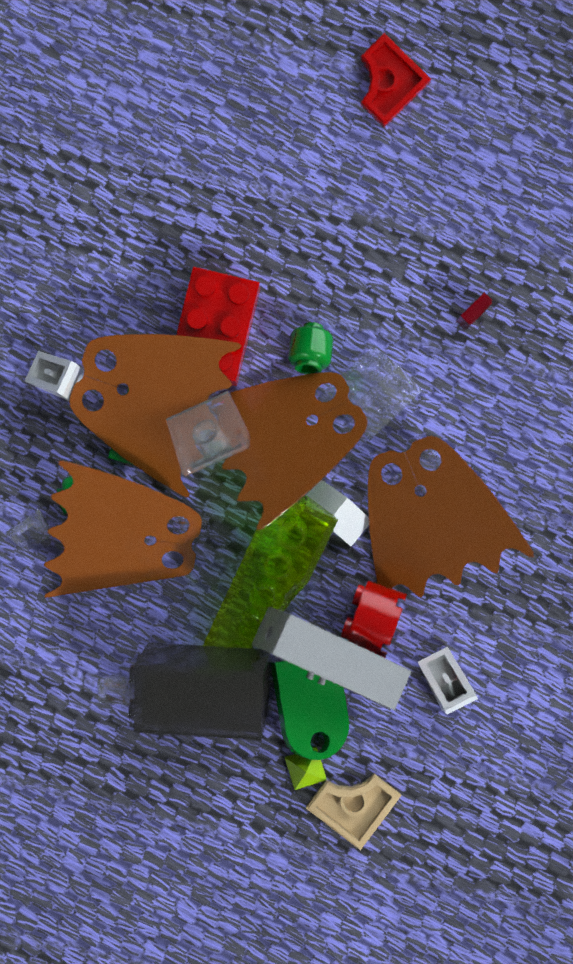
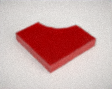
M385 33L361 55L360 59L367 68L370 79L369 90L361 101V106L385 128L431 82V78Z

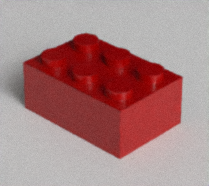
M193 266L176 335L217 339L240 344V349L228 352L219 360V368L222 373L231 381L233 386H237L260 293V282Z

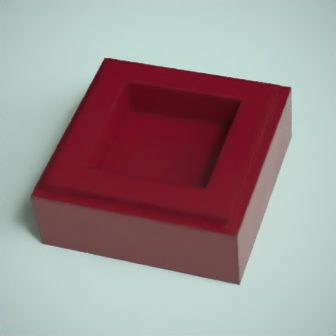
M484 292L456 322L464 330L468 329L491 306L493 300Z

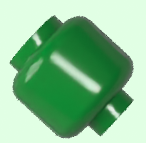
M307 322L302 327L292 331L289 341L288 360L297 372L302 374L321 373L323 369L330 365L334 342L332 334L316 322Z

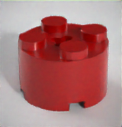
M369 580L366 586L359 584L352 604L358 606L354 619L347 617L341 637L386 658L387 652L381 649L383 644L388 646L391 644L403 609L398 607L397 603L399 599L405 601L407 594Z

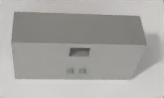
M268 607L251 644L307 670L306 678L310 680L316 674L320 676L318 683L323 686L326 680H329L395 710L412 672L292 614L272 607Z

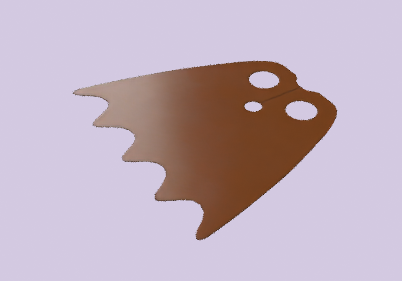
M125 334L96 338L91 340L85 348L82 358L84 375L73 386L69 401L70 407L77 418L90 431L119 455L178 494L190 497L187 488L181 480V471L187 466L204 464L206 462L205 457L195 444V435L201 429L218 425V420L207 406V400L212 393L228 389L232 386L231 381L220 370L219 360L228 352L240 349L241 345L236 342L166 334ZM109 350L113 352L117 360L114 369L107 372L98 369L95 364V356L99 351ZM125 383L128 385L129 392L126 395L118 393L117 386L119 384ZM88 390H97L103 396V406L97 411H89L83 405L82 397Z
M321 372L289 377L254 385L207 400L209 410L217 414L219 423L211 428L206 437L208 439L225 440L231 445L230 455L222 464V469L240 470L247 477L245 486L238 495L237 500L240 502L259 501L263 504V515L256 527L258 531L269 525L316 486L347 455L364 434L368 425L367 417L360 406L350 402L348 398L349 386L340 374ZM325 383L334 385L336 387V395L332 400L321 402L316 398L315 392L320 385ZM310 415L318 417V422L315 425L307 424L306 420ZM341 415H349L355 422L353 429L345 434L337 433L333 429L334 420Z
M427 436L414 441L411 448L405 452L400 453L390 450L377 455L371 461L368 473V513L377 584L393 588L398 584L405 585L418 597H422L426 582L431 575H443L453 584L460 585L463 569L468 563L476 562L485 566L491 572L498 573L500 557L505 549L513 548L528 557H534L531 547L492 491L466 461L442 439L435 436ZM426 449H433L441 456V465L434 471H428L420 464V455ZM387 464H396L402 470V479L396 485L387 484L382 479L381 472ZM417 485H423L426 488V494L423 497L415 494L414 489Z
M58 462L72 476L73 484L70 488L51 495L52 500L65 508L68 518L62 524L47 530L48 534L62 542L64 551L60 556L44 563L46 568L57 573L62 579L61 585L55 590L46 593L45 598L181 577L193 570L196 554L192 550V542L200 535L202 519L195 510L176 499L136 482L72 462ZM181 516L188 520L189 528L185 533L174 534L167 528L168 521L173 517ZM147 536H154L156 543L147 545L144 539ZM175 551L183 556V563L177 568H167L162 563V557L167 552Z

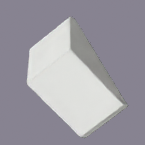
M38 351L25 382L70 401L73 386L83 378L84 370L72 361Z
M323 480L314 486L299 503L302 508L349 546L355 543L369 525V517L346 496Z
M448 647L418 661L419 667L441 710L446 715L478 699Z

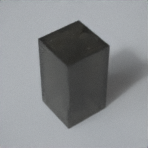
M148 642L143 652L138 653L137 661L135 664H131L129 671V685L134 686V698L130 699L128 715L129 719H134V732L261 741L269 715L271 654L262 649Z

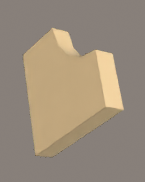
M373 773L364 782L353 786L337 785L326 780L306 805V809L361 850L402 795Z

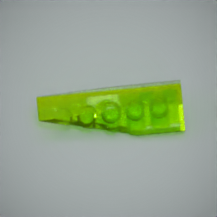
M304 495L265 528L259 531L256 529L190 672L219 686L224 684L254 647L251 644L268 607L284 612L296 595L307 585L336 526L338 518L310 497Z

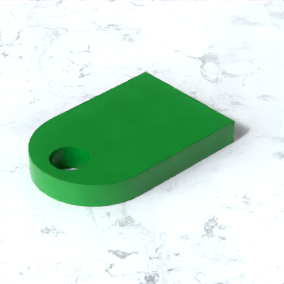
M286 660L270 662L280 728L285 744L296 755L311 760L326 759L337 753L345 743L349 732V717L344 687L329 680H326L323 686L318 683L320 676L316 674L310 680L306 678L307 670ZM321 732L325 740L324 746L319 751H314L311 747V738L315 733Z

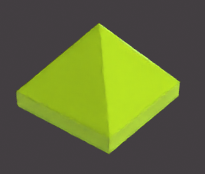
M317 747L312 748L314 751H318ZM296 754L285 756L294 790L327 780L321 760H311Z

